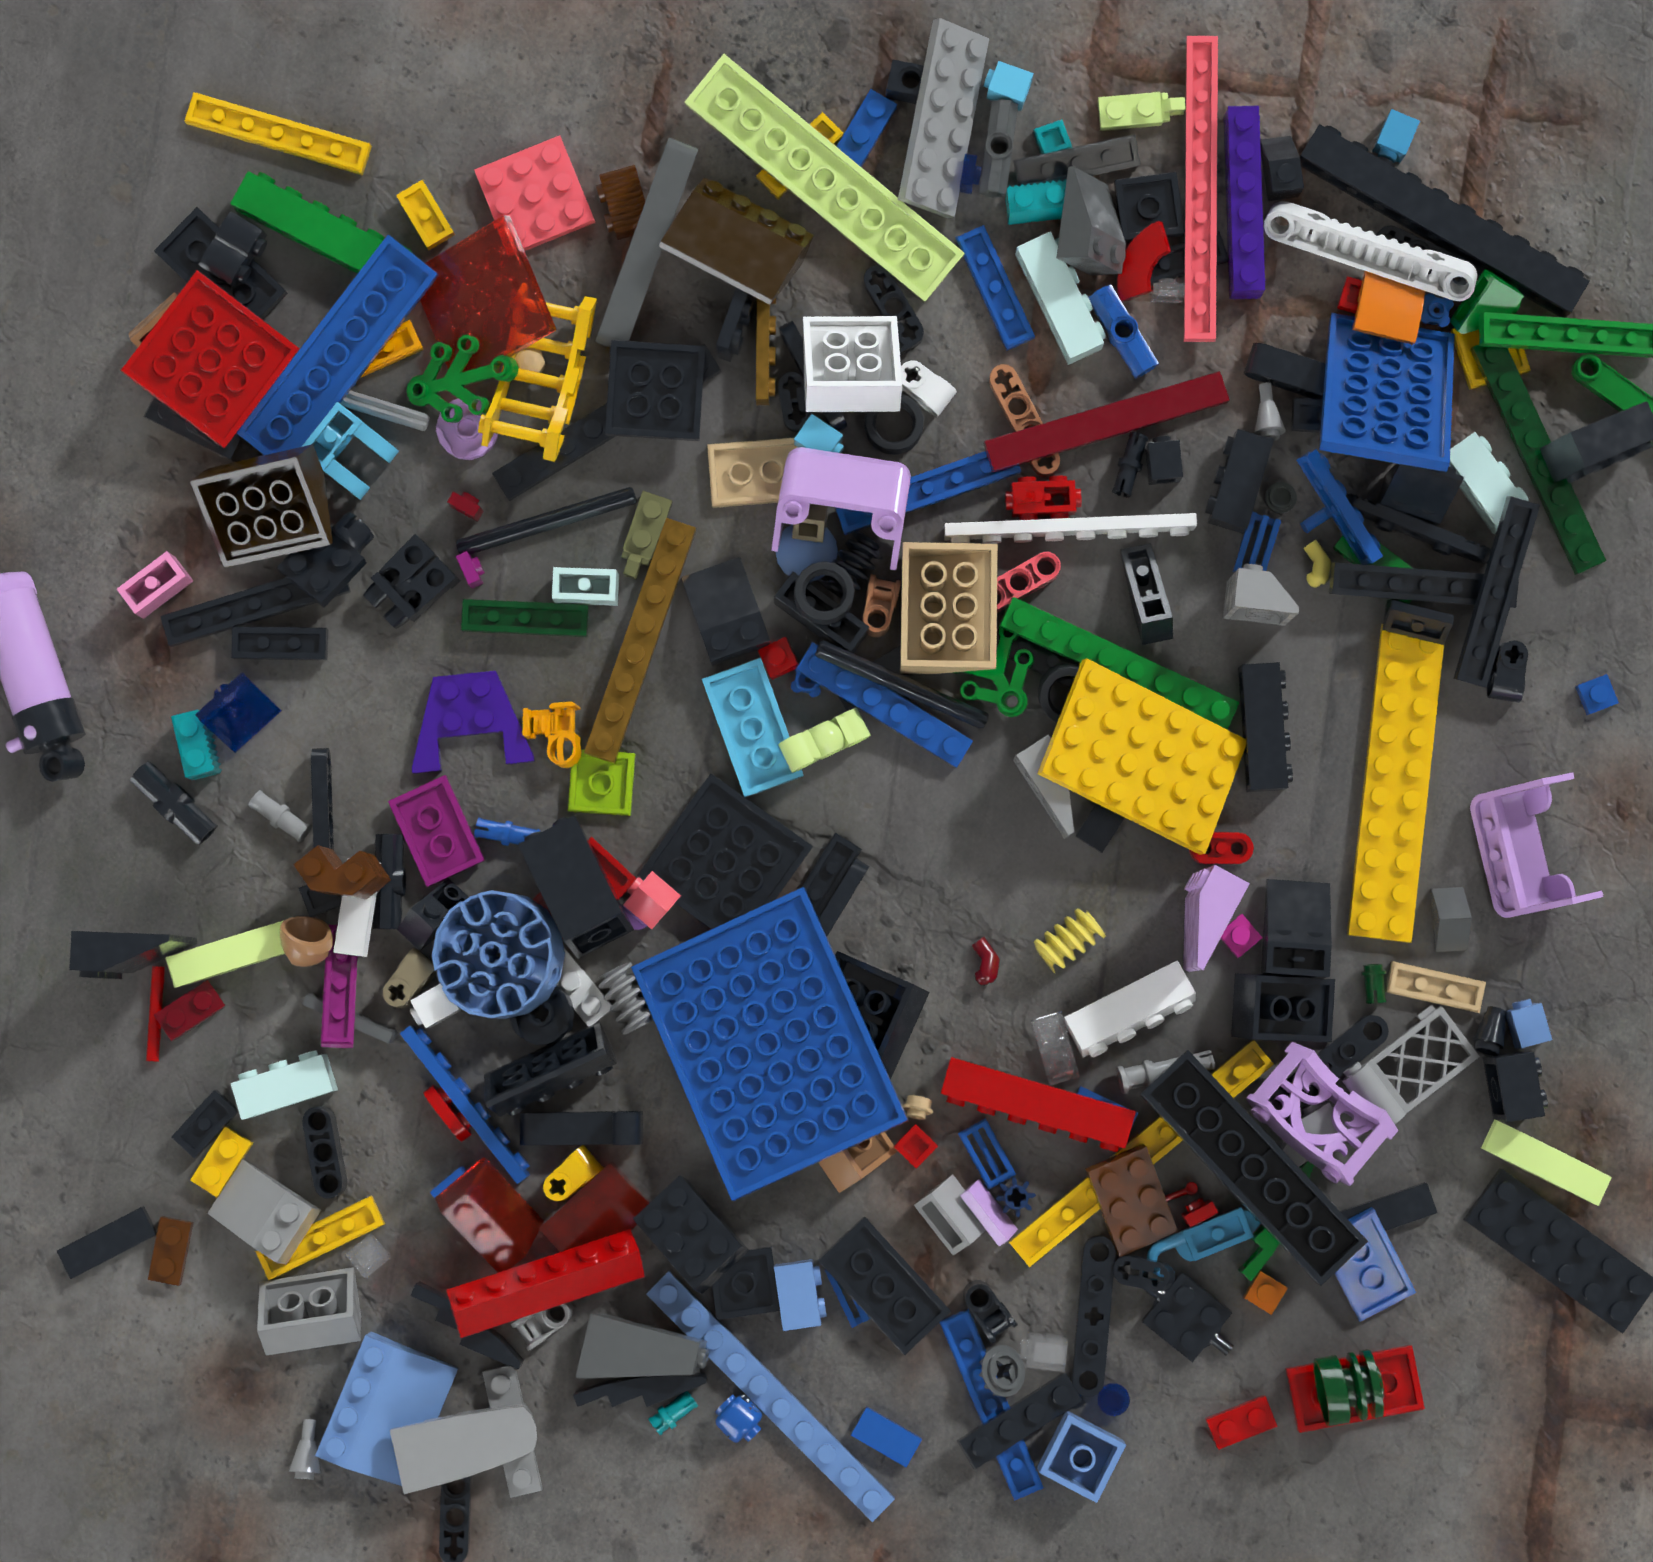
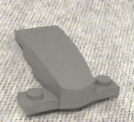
M505 1365L482 1372L490 1408L459 1412L455 1415L428 1419L424 1422L390 1430L404 1494L459 1480L503 1465L510 1498L542 1491L543 1487L534 1452L537 1442L536 1423L532 1412L526 1403L523 1402L516 1368Z

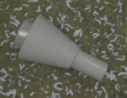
M1261 383L1259 385L1261 403L1259 404L1254 434L1275 441L1286 430L1276 404L1273 402L1271 383Z
M303 1419L302 1438L299 1441L289 1472H295L294 1479L314 1480V1473L321 1474L319 1459L315 1456L317 1452L316 1441H314L316 1420Z

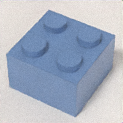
M1066 1411L1037 1469L1040 1474L1097 1503L1126 1444L1121 1438Z

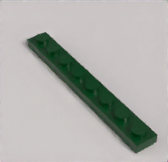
M1479 344L1473 346L1470 351L1574 574H1579L1607 561L1571 483L1568 484L1566 478L1556 483L1552 479L1539 449L1551 443V440L1508 348L1479 346Z

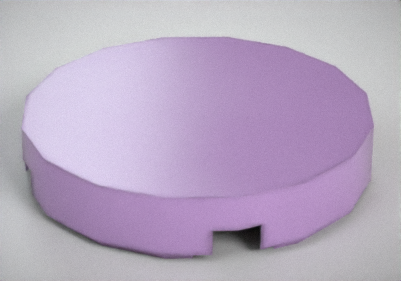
M459 398L452 400L451 404L459 405L462 408L463 417L458 423H450L443 420L440 412L436 424V433L440 444L450 455L458 459L473 460L484 456L493 448L498 434H493L488 447L481 446L483 434L478 433L481 416L472 414L469 411L468 405ZM479 401L476 405L478 411H480L482 408L481 401ZM454 408L450 410V418H453L455 415Z

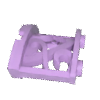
M1292 1042L1285 1050L1286 1057L1254 1094L1250 1093L1246 1097V1100L1253 1108L1251 1113L1258 1121L1266 1123L1302 1157L1322 1170L1323 1175L1333 1183L1340 1181L1351 1186L1354 1182L1353 1177L1386 1138L1391 1140L1398 1132V1129L1386 1110L1372 1104L1354 1091L1348 1095L1341 1087H1338L1336 1082L1339 1078L1328 1069L1314 1050ZM1297 1067L1298 1069L1291 1084L1286 1078ZM1312 1084L1318 1089V1095H1307L1302 1092V1089L1309 1093V1085ZM1281 1086L1290 1095L1289 1097L1278 1095L1275 1098L1282 1104V1109L1276 1110L1268 1100ZM1329 1099L1335 1104L1332 1109L1331 1118L1333 1126L1338 1133L1322 1135L1306 1133L1301 1119L1300 1101L1309 1105H1317ZM1342 1113H1346L1350 1117H1352L1351 1122L1346 1121L1344 1123L1348 1128H1350L1348 1130L1341 1122L1340 1115ZM1288 1117L1290 1119V1124L1285 1120ZM1372 1130L1370 1135L1365 1139L1363 1143H1361L1357 1139L1358 1137ZM1348 1142L1356 1151L1344 1165L1333 1158L1332 1154L1333 1152H1340L1345 1157L1348 1149L1344 1143ZM1315 1146H1324L1323 1151Z

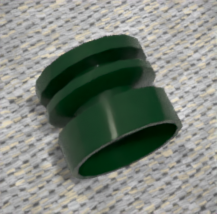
M1369 1349L1360 1350L1359 1363L1355 1353L1348 1352L1346 1368H1342L1336 1355L1314 1358L1313 1369L1317 1396L1327 1426L1349 1423L1350 1407L1355 1408L1360 1420H1367L1368 1407L1373 1418L1383 1417V1382L1379 1368L1376 1366L1374 1357Z

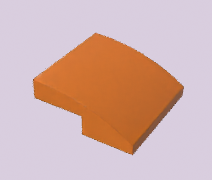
M1364 271L1357 300L1359 304L1352 330L1411 345L1415 344L1423 310L1425 291Z

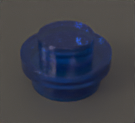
M1110 1383L1105 1385L1098 1393V1405L1105 1414L1118 1416L1127 1410L1130 1397L1122 1385Z

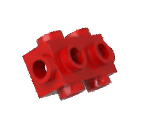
M1064 475L1050 476L1049 481H1036V477L1017 478V482H1012L1011 491H1005L1006 510H1012V518L1019 517V520H1037L1039 516H1050V519L1069 518V515H1075L1076 507H1081L1082 505L1081 488L1075 489V480H1067V476ZM1060 495L1063 497L1064 503L1062 505H1055L1052 498Z

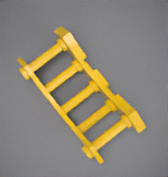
M524 283L519 293L514 292L511 301V311H515L506 356L515 359L519 345L565 355V359H569L565 375L561 374L560 377L518 368V374L513 379L557 389V393H560L557 406L552 405L551 408L507 399L506 396L511 381L504 382L499 380L487 414L481 415L478 433L483 434L481 446L488 447L494 433L540 443V447H544L543 459L555 462L565 436L560 434L564 424L569 425L579 391L586 356L581 355V350L585 351L587 338L591 337L597 299L585 296L580 306H575L574 308L529 299L530 284ZM526 311L570 320L571 324L576 325L573 341L569 340L568 343L522 333ZM502 410L548 420L550 425L548 429L543 428L541 431L501 422L499 418Z

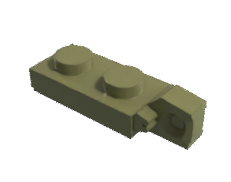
M642 491L623 546L621 557L627 559L623 572L624 576L636 580L641 565L649 566L665 520L670 513L672 500Z

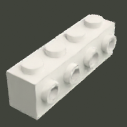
M1177 960L1064 1017L1065 1025L1082 1057L1084 1058L1088 1055L1096 1057L1104 1053L1108 1049L1107 1046L1117 1040L1119 1043L1126 1042L1136 1035L1135 1031L1145 1026L1148 1029L1154 1028L1165 1020V1016L1173 1012L1181 1014L1189 1010L1193 1006L1192 1003L1196 1001V992Z

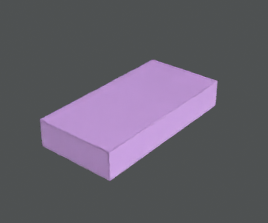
M980 1179L971 1184L960 1195L997 1245L1001 1246L1007 1242L1018 1230L1007 1214L1002 1212V1208Z

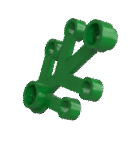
M463 335L457 343L459 352L444 378L436 379L443 363L449 361L452 357L451 347L448 344L437 342L431 347L430 354L432 359L423 375H417L409 381L407 386L408 399L417 406L430 404L441 412L444 421L458 423L463 417L462 408L459 405L448 403L437 394L449 391L466 403L472 414L486 415L490 407L488 399L477 396L464 386L490 378L504 382L512 381L518 374L516 360L512 357L500 355L495 357L490 365L463 372L470 357L479 349V341L476 337ZM470 340L471 347L467 350L466 342ZM443 347V349H444V354H443V356L440 358V357H439V350ZM503 363L504 369L499 373L500 364ZM422 386L423 391H422V393L419 395V393H418L419 387ZM479 401L482 402V408L480 411H478L476 408V405ZM454 408L455 415L453 418H450V410Z
M1000 627V640L996 651V669L964 672L993 680L998 691L980 688L977 683L966 681L961 685L960 693L962 697L969 701L980 699L995 703L1003 715L1017 717L1026 710L1028 705L1027 695L1022 688L1027 670L1034 664L1035 658L1033 653L1027 649L1018 650L1014 656L1016 667L1009 684L1004 671L1012 643L1019 636L1013 634L1012 637L1007 638L1004 635L1005 629ZM1027 653L1030 657L1029 662L1024 665L1020 664V656ZM974 685L976 689L974 695L967 696L965 693L966 688ZM1012 696H1016L1018 699L1015 707H1009L1007 704L1008 699Z

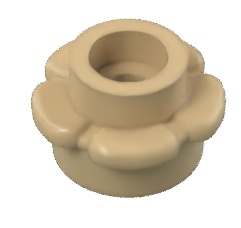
M908 1095L906 1104H902L904 1110L907 1111V1116L913 1119L925 1120L926 1115L933 1114L931 1109L932 1100L925 1097Z

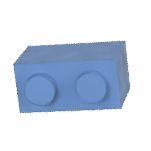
M812 1259L775 1264L774 1271L783 1331L821 1326V1318L827 1317L824 1298H818L816 1286L822 1285L820 1266L813 1267Z

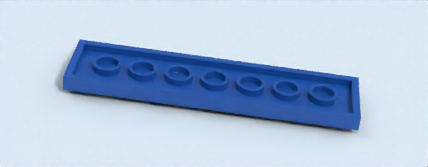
M387 235L237 431V434L263 455L302 447L337 402L341 403L439 274L392 236Z

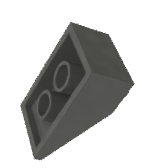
M1070 166L1068 167L1056 258L1089 275L1122 274L1123 262L1126 257V243L1108 185L1082 170Z

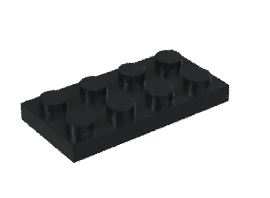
M196 207L154 252L186 283L198 270L263 320L288 294L287 291L254 260L249 265L251 273L244 284L239 283L236 288L204 271L199 266V263L206 249L214 240L219 227Z
M865 1216L818 1259L821 1265L904 1355L951 1312Z

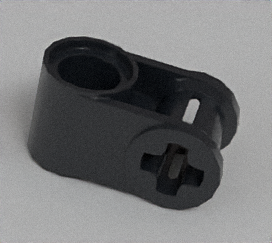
M1513 640L1499 645L1487 684L1488 698L1521 702L1525 690V673L1528 660V650L1522 642ZM1511 650V653L1516 655V659L1510 661V657L1505 656V652Z
M974 1280L966 1285L963 1291V1298L977 1319L978 1325L991 1343H994L996 1337L1009 1327L1015 1328L1018 1326L1005 1305L998 1300L985 1282ZM976 1289H983L987 1292V1298L981 1304H974L970 1301V1295Z

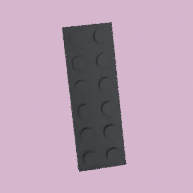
M1501 1168L1498 1169L1463 1219L1622 1334L1653 1292V1277Z

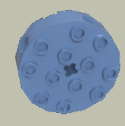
M494 890L477 893V895L470 896L465 901H461L451 908L436 931L432 951L434 970L437 971L439 982L443 986L442 990L449 1001L468 1014L495 1019H507L528 1014L548 1000L561 979L565 957L561 933L546 908L528 896ZM498 950L501 954L500 957L496 955Z

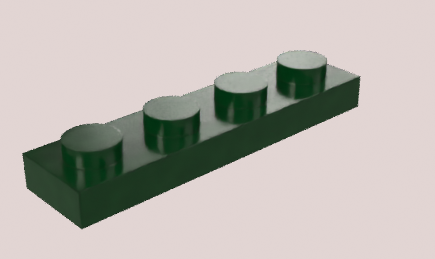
M463 599L461 630L463 632L587 637L589 605Z

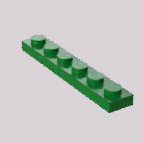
M1483 312L1479 315V346L1653 358V324Z

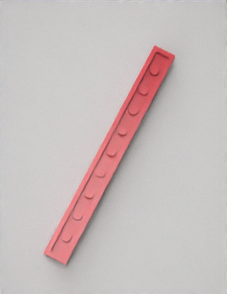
M1187 36L1184 342L1216 341L1218 36Z

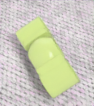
M853 708L834 717L830 721H825L809 730L785 739L778 746L791 772L794 773L817 762L819 759L822 760L840 750L869 738L871 734L858 708Z

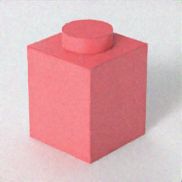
M652 871L644 881L638 877L629 887L627 892L631 896L623 906L650 929H653L681 895Z

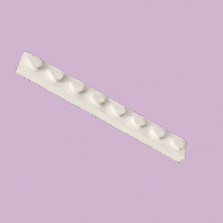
M1196 513L945 523L944 541L951 540V543H970L971 539H983L984 544L1001 543V538H1014L1016 543L1033 541V537H1045V541H1062L1064 536L1076 535L1077 540L1095 539V534H1108L1109 539H1121L1127 537L1126 533H1139V537L1149 538L1158 536V532L1169 531L1170 536L1189 535V531H1193L1196 528L1197 517Z

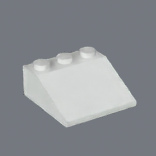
M897 316L803 317L806 412L900 411L902 374Z

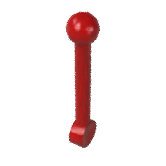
M1189 1182L1184 1189L1166 1195V1201L1168 1202L1186 1194L1195 1195L1198 1191V1186L1194 1182Z

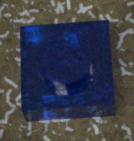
M965 154L960 181L961 193L972 194L973 184H980L982 166H977V155Z

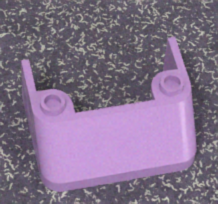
M804 447L793 449L787 455L771 551L778 552L784 523L799 524L803 522L808 516L811 503L873 513L871 522L873 532L880 538L894 540L890 570H896L911 480L909 469L904 464L894 461Z
M1573 773L1542 778L1479 794L1471 802V816L1495 911L1504 918L1603 897L1602 891L1576 896L1573 883L1566 875L1556 874L1550 876L1535 814L1547 811L1551 805L1552 795L1549 785L1574 779Z

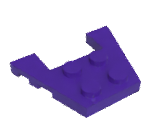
M496 671L433 677L413 760V774L442 771L439 739L503 732L507 765L535 762L534 754L527 739L522 735V727Z

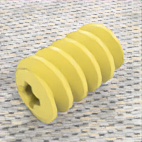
M1078 908L1074 910L1076 921L1066 916L1064 918L1066 928L1059 924L1054 925L1056 936L1046 931L1044 933L1046 944L1039 939L1034 941L1037 952L1054 973V964L1063 969L1066 967L1063 959L1065 956L1072 961L1076 960L1074 949L1083 954L1086 952L1083 942L1086 941L1093 946L1096 945L1093 936L1095 933L1102 938L1106 937L1099 924L1088 911L1085 913Z

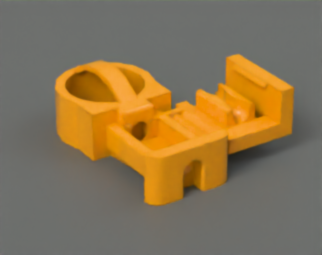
M571 701L551 703L549 705L551 710L531 711L528 708H523L522 735L527 739H536V735L545 734V737L548 738L547 755L553 763L561 768H570L577 764L581 758L582 751L580 736L575 733V710H581V708ZM571 741L573 753L564 761L563 743Z

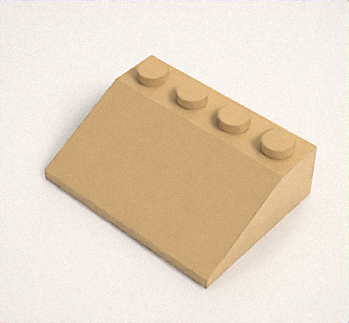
M903 542L900 674H941L996 669L998 544Z

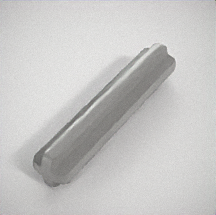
M351 390L340 403L346 408L420 431L427 429L430 417L425 413Z

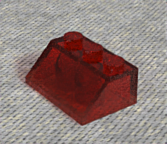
M485 1157L481 1158L435 1197L442 1215L498 1273L511 1269L527 1255L544 1223L539 1214Z
M612 1161L539 1229L562 1252L625 1230H632L637 1226L633 1218L650 1202Z

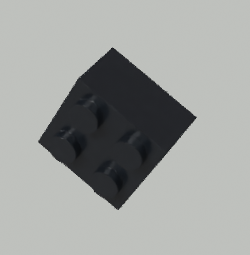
M1514 1052L1482 1057L1493 1120L1512 1122L1545 1116L1544 1109L1548 1108V1100L1545 1090L1540 1089L1538 1077L1542 1076V1066L1538 1057L1535 1058L1534 1052Z

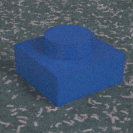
M1607 674L1575 686L1586 715L1619 703Z

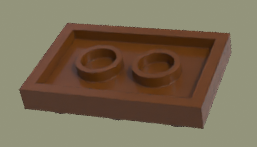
M1144 1144L1085 1168L1115 1250L1120 1257L1178 1232L1148 1149Z

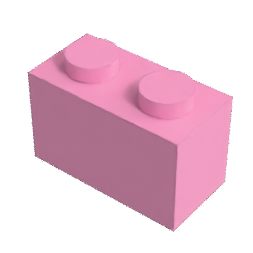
M166 551L118 587L117 591L132 611L144 619L191 584L193 580L177 558Z

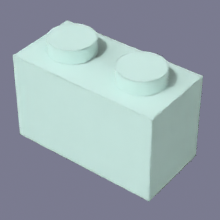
M553 567L552 599L555 603L618 606L619 574L616 569Z

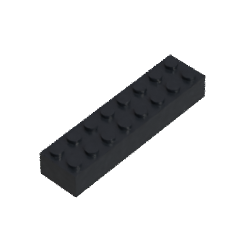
M1186 1050L1140 1093L1143 1099L1318 1285L1322 1286L1368 1242L1189 1050Z

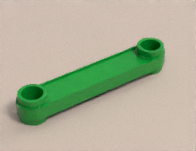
M1585 354L1573 363L1571 373L1576 382L1583 385L1617 411L1621 412L1647 401L1653 413V397L1597 356ZM1581 363H1587L1592 367V376L1582 372Z

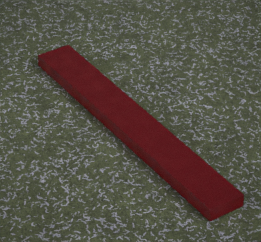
M1219 371L984 441L983 444L992 472L994 473L1228 403L1230 399Z

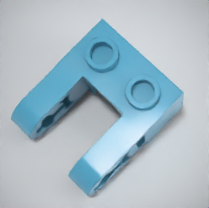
M337 402L302 447L313 444L323 471L361 500L370 487L338 463L336 458L354 436L388 463L394 459L399 450Z

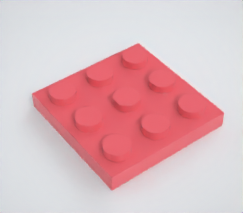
M560 135L474 169L509 257L595 223Z

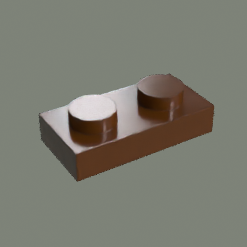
M165 1216L160 1217L148 1280L177 1286L182 1284L194 1222Z

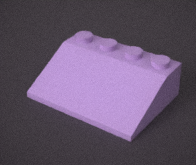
M1217 865L1193 873L1184 890L1188 891V894L1185 898L1183 969L1188 972L1204 970L1250 884Z

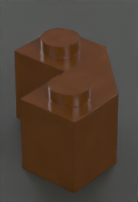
M317 845L293 864L310 890L325 894L368 899L391 881L375 855L363 851H358L350 859L342 863L333 849Z

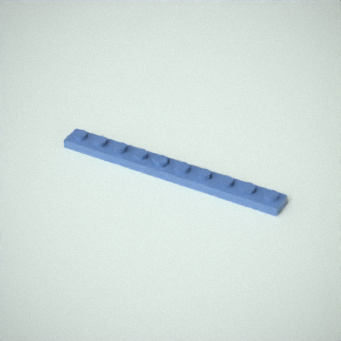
M670 1271L646 1293L687 1336L707 1341L705 1349L709 1350L708 1357L872 1522L895 1500V1497Z

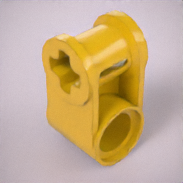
M581 1145L545 1179L543 1184L544 1193L551 1200L564 1201L579 1188L589 1183L604 1168L585 1145ZM554 1179L557 1181L565 1180L566 1184L563 1188L566 1192L563 1195L560 1192L552 1193L551 1190L554 1188L552 1181Z

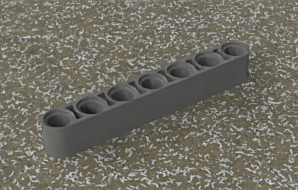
M669 137L596 337V343L611 348V340H630L662 251L659 244L672 224L699 148Z

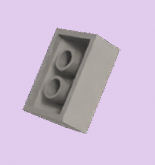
M1244 564V567L1238 568L1227 581L1223 619L1285 626L1299 614V606L1271 572L1263 571V566Z
M354 1267L259 1282L257 1332L265 1354L273 1355L361 1341V1311Z

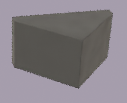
M1464 888L1431 889L1435 952L1468 950L1472 917Z

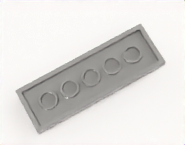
M942 18L934 19L932 22L898 200L948 219L955 217L989 38Z

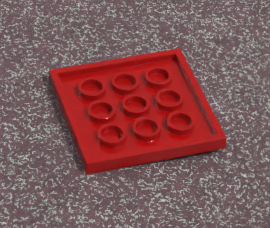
M197 270L120 371L224 449L300 348Z

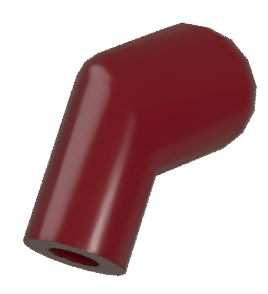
M983 937L974 943L972 947L981 958L980 970L975 973V980L978 984L985 986L996 980L1000 959L986 938Z

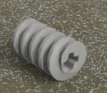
M631 962L618 966L598 977H604V980L598 985L599 989H610L604 996V999L606 1001H616L610 1007V1011L622 1012L616 1018V1022H627V1025L621 1031L624 1035L654 1021V1019L650 1020L649 1018L651 1016L649 1008H644L646 1004L644 997H638V994L641 992L639 985H632L636 979L635 975H627L626 973L632 966Z

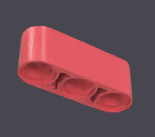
M1042 552L997 577V594L1000 597V603L997 604V613L1007 608L1012 597L1021 600L1053 582L1061 569L1059 558L1051 552ZM1041 561H1049L1054 566V572L1050 575H1043L1038 571L1037 564ZM1015 576H1021L1026 580L1027 587L1024 590L1017 591L1011 587L1010 579Z

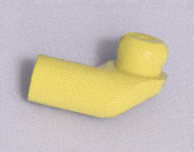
M1314 540L1303 549L1313 562L1312 572L1307 574L1306 580L1311 587L1317 588L1321 584H1326L1329 580L1331 561L1318 541Z

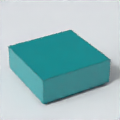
M1062 119L1033 129V135L1040 154L1072 147Z

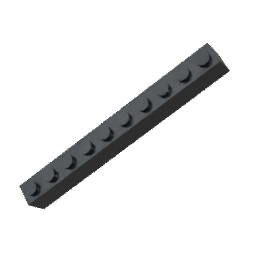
M1321 124L1318 125L1300 155L1302 168L1436 246L1487 269L1514 285L1524 297L1553 314L1566 318L1572 313L1590 280L1584 278L1582 271L1572 266L1566 267L1557 262V258L1547 251L1540 252L1534 249L1524 237L1519 235L1512 236L1503 231L1502 225L1491 219L1484 220L1476 215V211L1472 207L1453 202L1443 190L1438 188L1431 189L1422 184L1421 178L1410 172L1403 173L1395 168V164L1391 160L1372 155L1362 143L1357 141L1350 142L1341 137V132L1336 128L1328 125L1325 127Z

